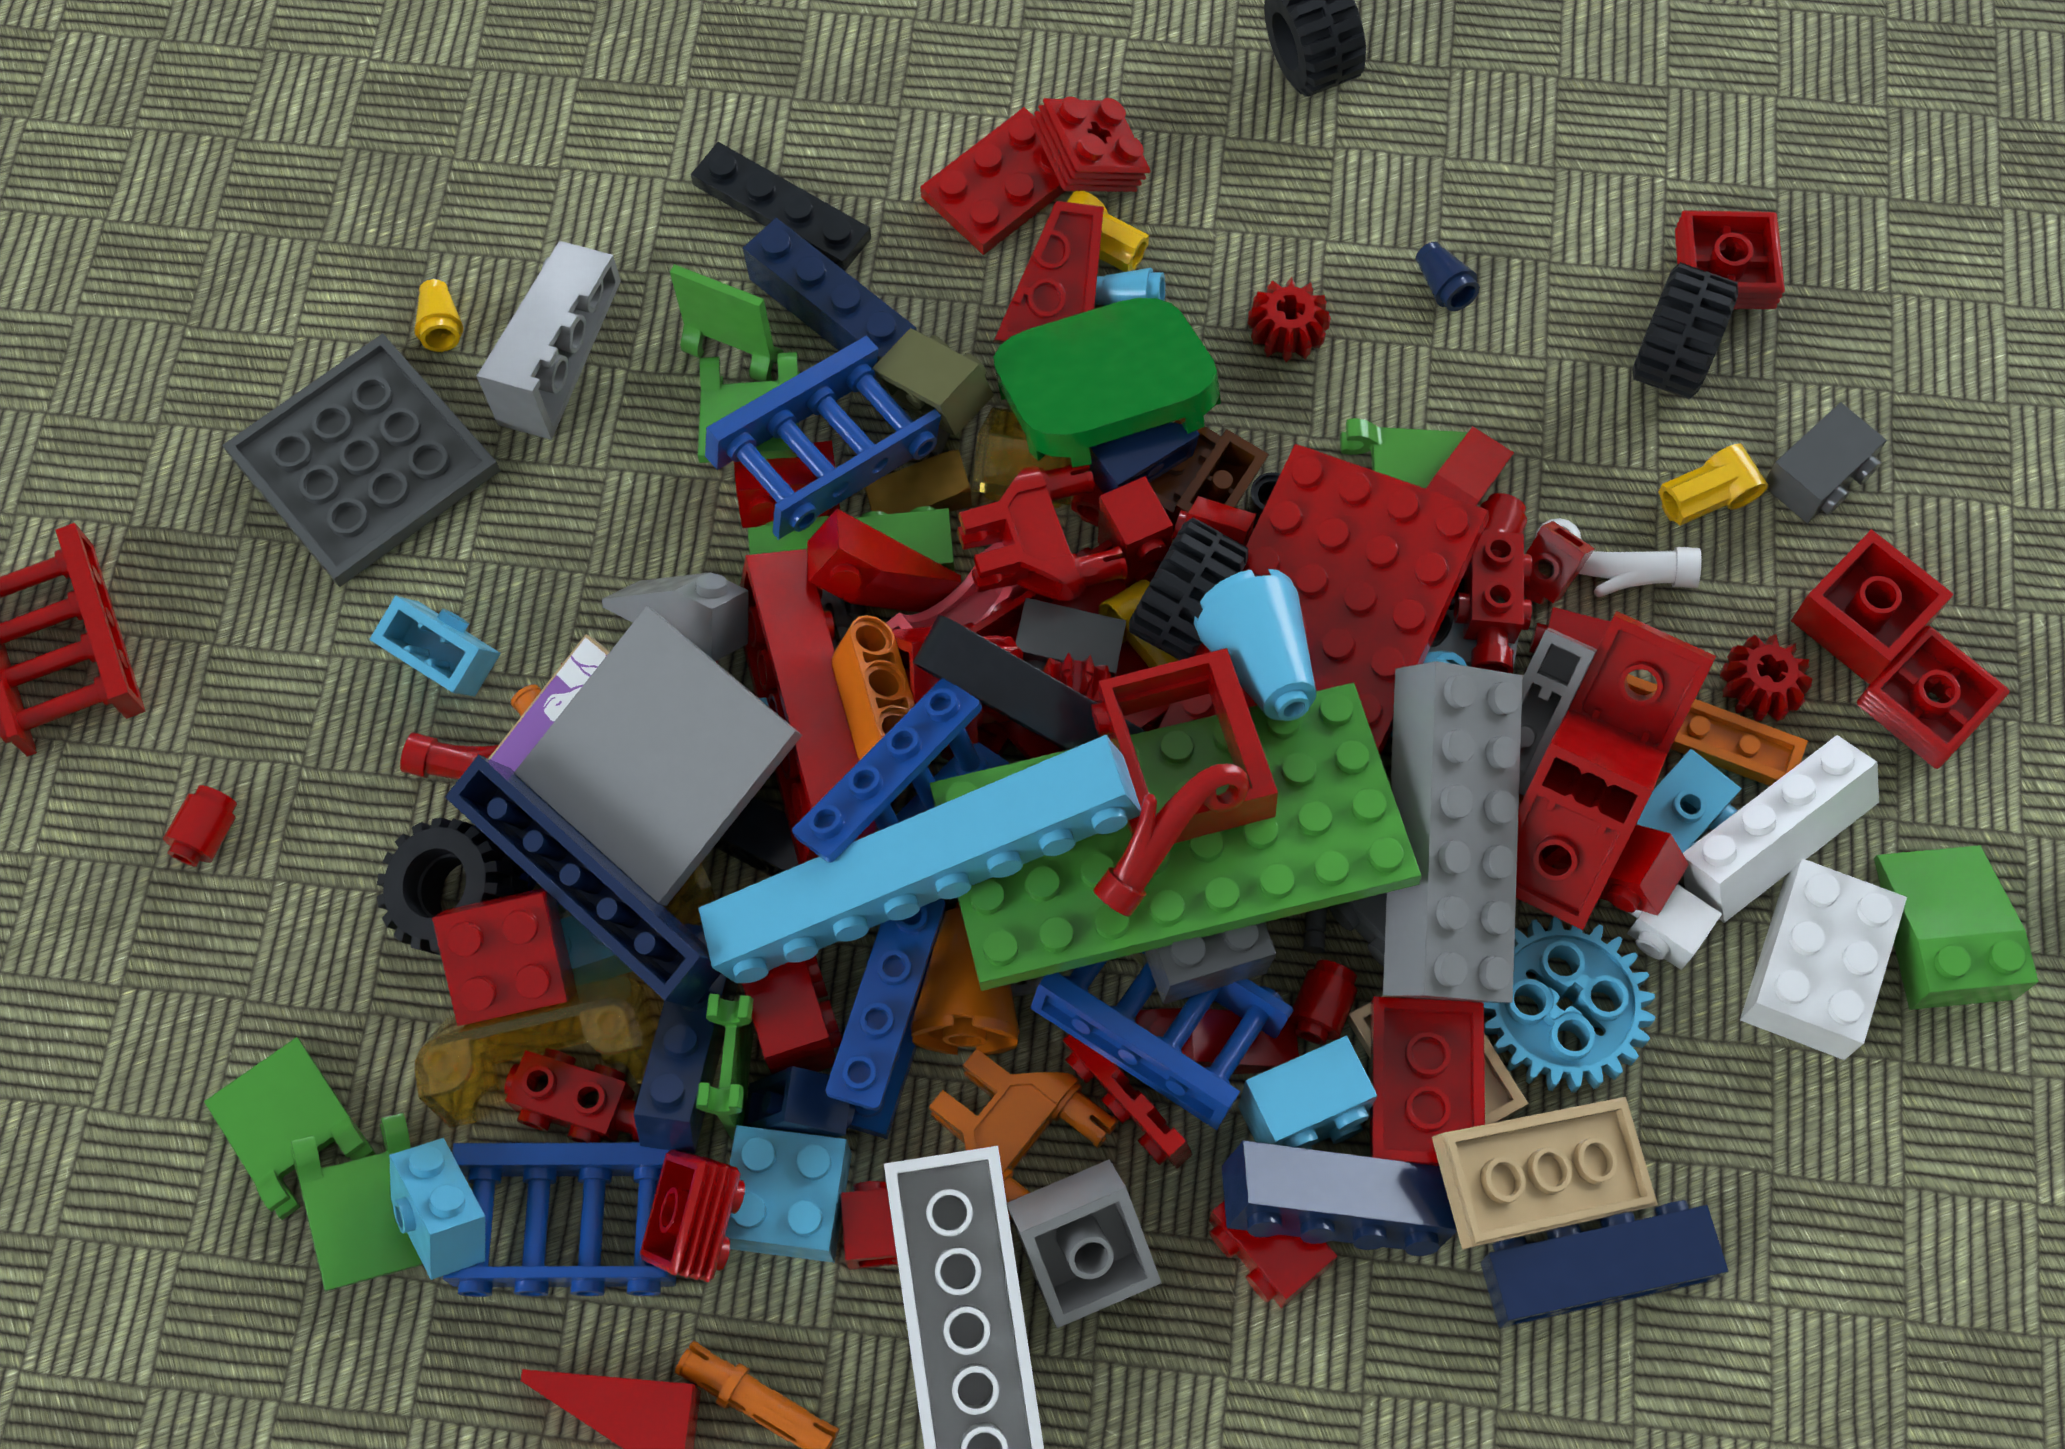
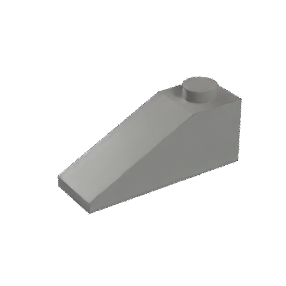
M712 572L641 580L602 599L603 608L632 623L644 608L648 606L714 661L748 644V590L728 581L724 576Z
M1551 628L1545 630L1522 678L1519 794L1523 796L1597 649Z

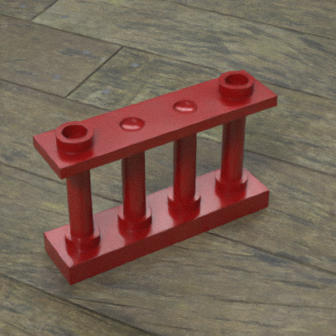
M76 523L55 530L61 549L54 552L55 557L0 577V598L62 575L66 579H71L74 589L67 593V599L0 623V737L6 744L12 742L27 757L37 753L30 729L103 702L106 706L113 704L126 719L146 712L94 546ZM74 617L84 621L87 633L80 635V641L11 666L5 643ZM88 659L92 663H97L100 675L94 677L93 684L24 709L18 690L19 685Z

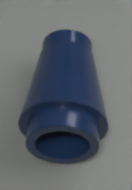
M1430 242L1418 251L1415 260L1419 264L1439 306L1446 307L1449 311H1459L1475 300L1480 287L1477 283V274L1448 252L1438 242Z

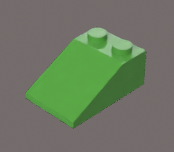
M1981 845L1881 854L1874 857L1880 887L1907 897L1894 940V947L1909 1010L2016 1000L2039 982L2026 930Z

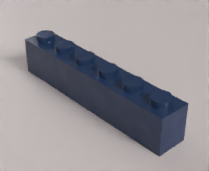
M478 755L445 796L449 802L665 1001L694 1008L721 974L711 966L707 945L666 908L657 903L516 776L511 768Z

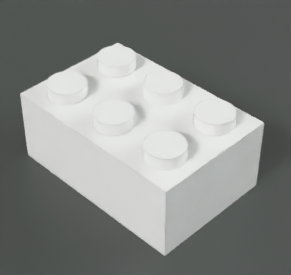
M1802 858L1784 879L1740 1021L1845 1060L1865 1042L1907 897Z

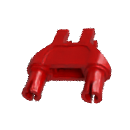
M1037 465L1025 467L1012 481L1000 501L959 512L961 526L957 527V535L963 550L1002 542L1004 547L974 555V563L977 569L972 570V577L978 592L1018 584L1048 598L1068 601L1079 598L1084 593L1086 587L1127 578V564L1125 557L1119 559L1123 555L1119 546L1081 557L1071 553L1052 501L1094 492V478L1092 471H1089V465L1072 468V465L1046 471L1043 467H1038Z

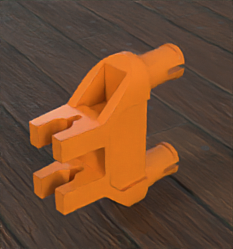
M977 1048L963 1064V1068L966 1070L964 1076L992 1098L977 1116L944 1090L939 1093L929 1106V1109L932 1111L931 1117L965 1144L966 1151L998 1146L1007 1202L1031 1193L1012 1178L1014 1175L1013 1170L1053 1120L1063 1119L1090 1140L1096 1148H1099L1105 1142L1106 1134L1110 1135L1119 1122L1117 1118L1109 1115L1081 1093L1082 1086L1079 1085L1080 1080L1073 1074L1063 1072L1010 1074Z

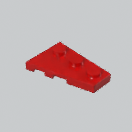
M1062 201L1055 202L993 343L1003 344L1011 336L1027 329L1094 309L1104 212L1103 206Z
M1070 1034L1063 1039L1068 1049L1072 1052L1064 1060L1086 1084L1093 1077L1108 1092L1101 1101L1122 1124L1129 1118L1137 1124L1145 1133L1137 1141L1159 1166L1168 1159L1178 1169L1193 1155L1183 1136L1175 1128L1170 1129L1166 1125V1120L1143 1093L1139 1090L1136 1091L1129 1084L1130 1081L1116 1064Z

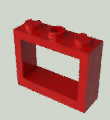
M1227 648L1099 681V703L1091 705L1093 719L1099 736L1109 735L1112 743L1124 756L1140 807L1142 808L1143 799L1149 792L1124 716L1210 694L1233 764L1241 767L1247 773L1249 780L1248 793L1240 806L1228 812H1215L1202 804L1175 843L1276 816L1278 790ZM1140 816L1128 820L1127 826L1131 834L1134 833Z

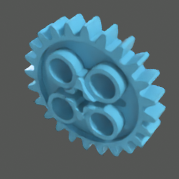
M1553 917L1549 923L1548 931L1545 932L1541 924L1535 919L1531 921L1528 927V938L1515 928L1513 1003H1484V1016H1491V1019L1484 1024L1485 1035H1498L1499 1039L1494 1045L1497 1054L1507 1050L1512 1054L1507 1065L1508 1071L1516 1069L1521 1064L1528 1067L1526 1082L1529 1084L1541 1073L1546 1075L1549 1091H1553L1560 1079L1565 1078L1571 1093H1575L1581 1086L1582 1077H1585L1590 1086L1596 1089L1603 1082L1602 1070L1615 1080L1623 1072L1619 1061L1631 1066L1639 1057L1632 1046L1643 1048L1650 1039L1644 1031L1639 1029L1650 1027L1655 1021L1653 1014L1641 1010V1008L1650 1005L1655 999V994L1639 991V987L1645 983L1649 974L1648 972L1632 973L1630 967L1638 955L1631 953L1621 957L1617 953L1622 942V938L1619 936L1608 944L1601 941L1603 926L1600 924L1588 935L1573 925L1569 930H1564L1561 920ZM1553 957L1563 959L1569 964L1572 975L1560 976L1554 973L1549 967L1548 959ZM1526 972L1534 973L1537 980L1527 978ZM1601 992L1608 995L1615 1006L1614 1011L1607 1012L1597 1008L1592 1002L1591 993ZM1528 996L1533 999L1538 1006L1539 1014L1526 1015L1520 1012L1515 1005L1514 997ZM1564 997H1567L1573 1004L1564 1011L1556 1004ZM1593 1027L1601 1028L1604 1035H1597ZM1564 1030L1574 1033L1580 1039L1581 1050L1570 1051L1564 1048L1558 1040L1557 1032Z

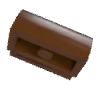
M1176 420V421L1174 422V423L1181 424V422H1180L1179 420ZM1207 427L1198 429L1197 431L1200 436L1193 456L1150 482L1152 489L1173 524V532L1180 511L1189 512L1198 496L1236 507L1264 465L1269 454L1228 429L1225 430L1222 436Z

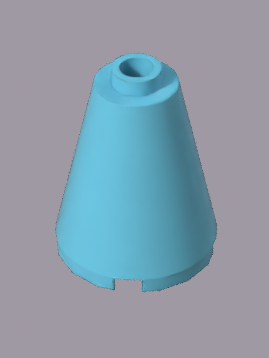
M1268 569L1271 576L1256 577L1252 570L1238 572L1220 581L1200 601L1203 610L1199 619L1196 616L1194 617V626L1198 636L1210 652L1228 649L1240 686L1267 717L1273 720L1284 721L1298 719L1309 710V707L1316 698L1315 682L1298 591L1290 577L1279 570Z

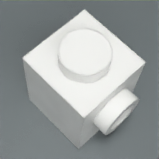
M1677 884L1658 916L1640 910H1635L1632 913L1628 912L1637 919L1627 934L1636 939L1635 942L1638 948L1648 956L1658 960L1665 959L1682 970L1695 955L1722 913Z

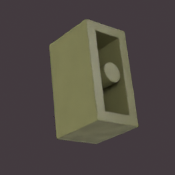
M912 328L872 368L880 385L899 406L919 417L936 409L941 415L939 428L955 437L994 396L985 378L987 370L975 356L969 353L961 355L950 349L939 337L935 335L927 337Z

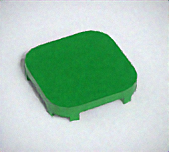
M1135 298L1119 301L1027 329L1007 339L998 347L993 357L1001 400L1006 399L1026 435L1029 452L1038 461L1046 454L1052 457H1070L1072 468L1090 465L1092 461L1089 447L1176 420L1181 422L1189 434L1205 427L1204 415L1215 405L1221 404L1214 359L1182 312L1172 303L1156 298Z

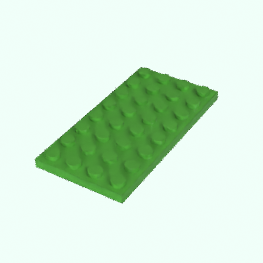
M1350 683L1316 691L1315 701L1309 707V710L1302 717L1292 721L1270 719L1258 705L1248 707L1278 790L1276 816L1175 843L1145 887L1146 896L1130 917L1124 916L1110 908L1093 891L1108 868H1114L1122 857L1133 835L1129 832L1127 824L1116 832L1109 834L1097 833L1075 842L1074 847L1063 854L1056 856L1044 855L1025 863L1021 870L1013 875L1002 878L992 877L972 885L966 894L958 897L981 991L1169 946L1177 941L1196 937L1202 938L1419 885L1422 875L1355 684ZM1217 715L1130 735L1148 792L1153 794L1157 800L1156 814L1198 772L1216 764H1233ZM1066 751L930 782L934 806L937 807ZM1229 784L1217 788L1216 795L1226 792Z

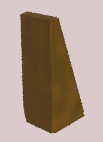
M959 449L938 454L883 476L865 487L871 511H881L887 514L910 512L922 506H930L936 509L948 508L949 512L972 506L970 485Z

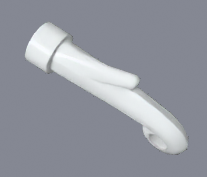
M1561 518L1550 519L1542 524L1554 521L1581 539L1577 526L1569 520ZM1542 525L1538 528V530H1537V532H1536L1535 538L1537 537V535H1538L1537 533H1538V531L1540 530V528L1542 527ZM1675 547L1674 551H1593L1578 574L1610 578V580L1595 588L1594 595L1597 597H1602L1621 589L1649 584L1672 583V587L1698 588L1701 575L1700 548Z

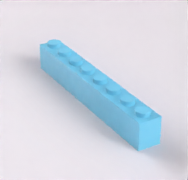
M1107 735L1101 736L854 841L831 863L826 862L819 856L699 907L712 968L735 983H751L761 980L773 968L788 962L809 960L817 955L819 949L838 941L847 942L859 939L868 933L869 928L888 920L910 918L918 913L920 907L941 898L953 899L966 894L972 885L992 877L1002 878L1013 875L1021 870L1023 864L1044 855L1056 856L1071 850L1075 842L1097 833L1109 834L1126 826L1128 820L1140 816L1141 812L1123 754Z

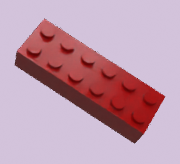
M806 549L746 555L740 583L741 587L748 590V644L743 646L755 695L758 698L766 697L769 707L802 734V737L775 769L799 865L819 856L796 839L792 832L793 827L860 761L832 667V656L834 654L832 641L835 634L833 617L829 610L823 611L820 600L823 589L810 583L808 580V553ZM873 821L854 841L875 833V822Z

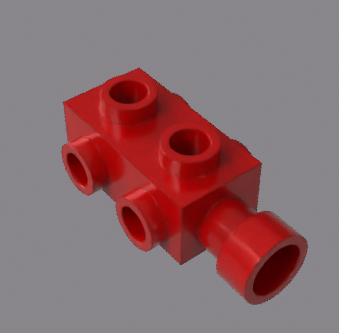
M1501 528L1484 529L1462 577L1464 579V593L1458 592L1456 595L1453 616L1454 623L1464 624L1463 639L1476 640V647L1471 650V667L1513 674V650L1508 646V643L1515 644L1521 630L1529 629L1532 616V602L1530 599H1524V585H1528L1532 570V557L1530 554H1524V534L1510 533ZM1500 597H1502L1505 600V603L1497 602L1499 601Z
M546 1048L543 1055L525 1050L520 1064L515 1063L510 1069L504 1087V1092L507 1094L505 1102L516 1112H520L517 1118L519 1123L544 1132H548L551 1123L569 1128L567 1137L578 1143H600L601 1139L615 1143L620 1131L633 1135V1141L639 1142L633 1115L637 1101L632 1100L635 1092L624 1081L626 1077L624 1073L601 1064H595L593 1071L575 1066L576 1059L574 1057L550 1048ZM542 1075L548 1076L547 1086L542 1091L535 1092L540 1077ZM593 1091L598 1092L599 1100L596 1105L591 1108H584L586 1104L585 1095Z

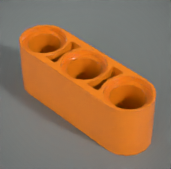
M868 615L860 616L851 623L832 656V667L859 760L915 705L892 629L883 620Z

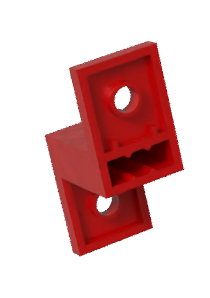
M1615 612L1581 685L1549 743L1519 806L1516 874L1517 899L1581 930L1584 929L1654 790L1667 754L1716 658L1715 655L1623 613ZM1635 670L1650 672L1657 681V689L1648 695L1634 693L1627 683L1628 674ZM1549 845L1562 846L1570 853L1572 864L1564 869L1552 868L1544 861L1542 850Z

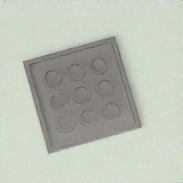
M646 606L519 765L514 774L657 903L667 906L802 737V734L657 612Z

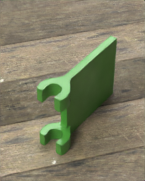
M674 264L670 275L684 323L680 343L681 350L701 358L704 353L702 348L704 337L712 338L752 354L749 368L751 379L759 382L772 381V366L774 363L778 364L777 355L778 353H784V351L773 345L764 299Z
M797 352L778 353V380L730 384H724L723 376H720V357L700 358L699 463H710L705 457L706 427L800 374V371L798 372ZM773 437L755 447L765 459L798 457L781 438Z
M1353 418L1347 419L1346 432H1341L1340 449L1342 454L1357 455L1371 451L1373 471L1426 488L1468 432L1378 427L1367 420Z
M709 994L706 1019L725 1026L719 1089L711 1087L710 1083L700 1082L698 1084L696 1108L717 1115L731 1140H734L736 1125L743 1126L746 1110L753 1033L749 1024L752 1020L754 999L751 996L740 995L739 1001H729L721 999L719 994Z
M298 1037L204 1101L254 1181L262 1201L271 1212L275 1210L281 1220L301 1207L292 1191L283 1181V1178L295 1169L291 1153V1141L314 1135L318 1152L336 1141L344 1155L352 1160L376 1154Z
M404 1113L381 1118L382 1124L379 1126L386 1152L325 1168L320 1165L314 1135L291 1141L293 1162L300 1183L325 1292L423 1265L408 1234H403L400 1231L391 1202L389 1155L411 1148Z

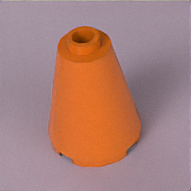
M957 902L955 908L946 911L943 915L911 1023L912 1042L916 1046L929 1051L958 1055V1046H976L985 1055L1005 1053L1017 1047L1018 1035L1020 1034L1011 984L981 991L960 905Z

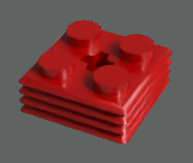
M1071 96L1064 99H1043L1044 105L1038 106L1040 111L1034 112L1036 118H1030V122L1063 191H1137L1136 186L1142 185L1141 180L1146 179L1145 173H1150L1151 170L1143 156V145L1134 137L1125 119L1126 111L1118 101L1112 98L1079 100Z
M1682 211L1675 228L1677 265L1681 262L1737 282L1738 297L1734 309H1776L1782 294L1785 292L1777 214L1775 212Z
M1926 626L1866 688L1857 700V705L1933 768L1938 769L2006 698L2010 691L2004 684L1933 627ZM1930 692L1939 698L1936 702L1927 697Z
M674 1149L667 1152L639 1253L643 1261L674 1276L678 1274L685 1278L689 1276L695 1280L701 1279L707 1283L711 1281L715 1276L716 1270L721 1271L727 1263L730 1253V1239L725 1234L730 1214H736L739 1211L744 1199L745 1183L743 1180H740L741 1174L738 1168L704 1156L701 1157Z

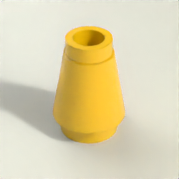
M437 279L427 280L419 287L415 335L428 350L435 352L451 350L460 341L464 330L463 324L448 291L447 284Z

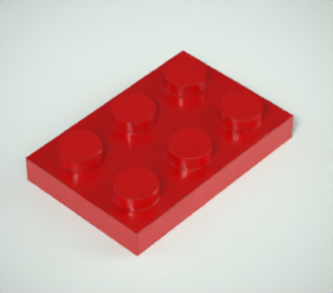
M1025 107L920 186L921 197L982 255L989 252L1065 192L1030 122V118L1036 117Z
M1373 997L1371 1002V1084L1377 1094V1098L1370 1110V1157L1439 1166L1432 1141L1433 1136L1485 1125L1484 1002Z

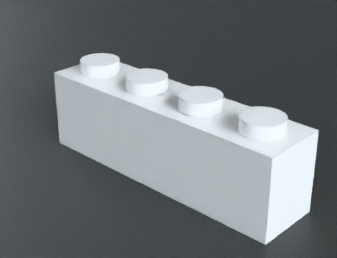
M1836 735L1683 852L1689 864L1683 874L1685 889L1721 912L1722 915L1719 920L1725 923L1791 872L1802 858H1809L1879 803L1877 761Z

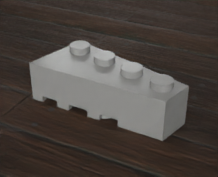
M559 241L550 257L545 259L539 275L476 376L497 425L552 440L621 282L612 254Z

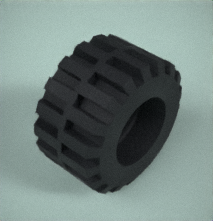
M1264 0L1265 23L1272 50L1283 74L1298 93L1308 97L1361 76L1365 69L1366 42L1361 17L1354 0Z
M1681 262L1674 267L1664 286L1632 368L1633 380L1687 399H1691L1697 394L1710 369L1738 297L1737 282Z
M1194 517L1185 522L1129 620V632L1178 660L1193 657L1202 644L1194 626V617L1196 616L1199 619L1203 610L1200 601L1220 581L1243 571L1248 560V548Z
M434 818L431 821V825L421 822L413 826V835L410 837L402 834L395 841L398 846L395 853L387 852L383 863L388 864L386 873L378 874L377 885L383 887V894L377 896L378 908L388 911L382 917V920L387 928L396 930L394 937L400 942L410 944L411 948L440 955L432 917L443 912L440 903L441 889L446 877L453 869L463 864L466 875L464 893L454 908L527 892L528 882L520 879V875L525 871L477 826L454 818L452 821L445 818Z

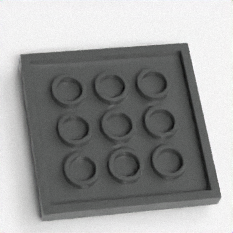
M383 333L222 445L230 458L339 587L501 471L496 460Z

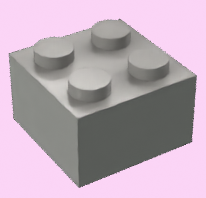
M1110 1159L1007 1202L1009 1214L1041 1296L1056 1328L1162 1283L1127 1188Z

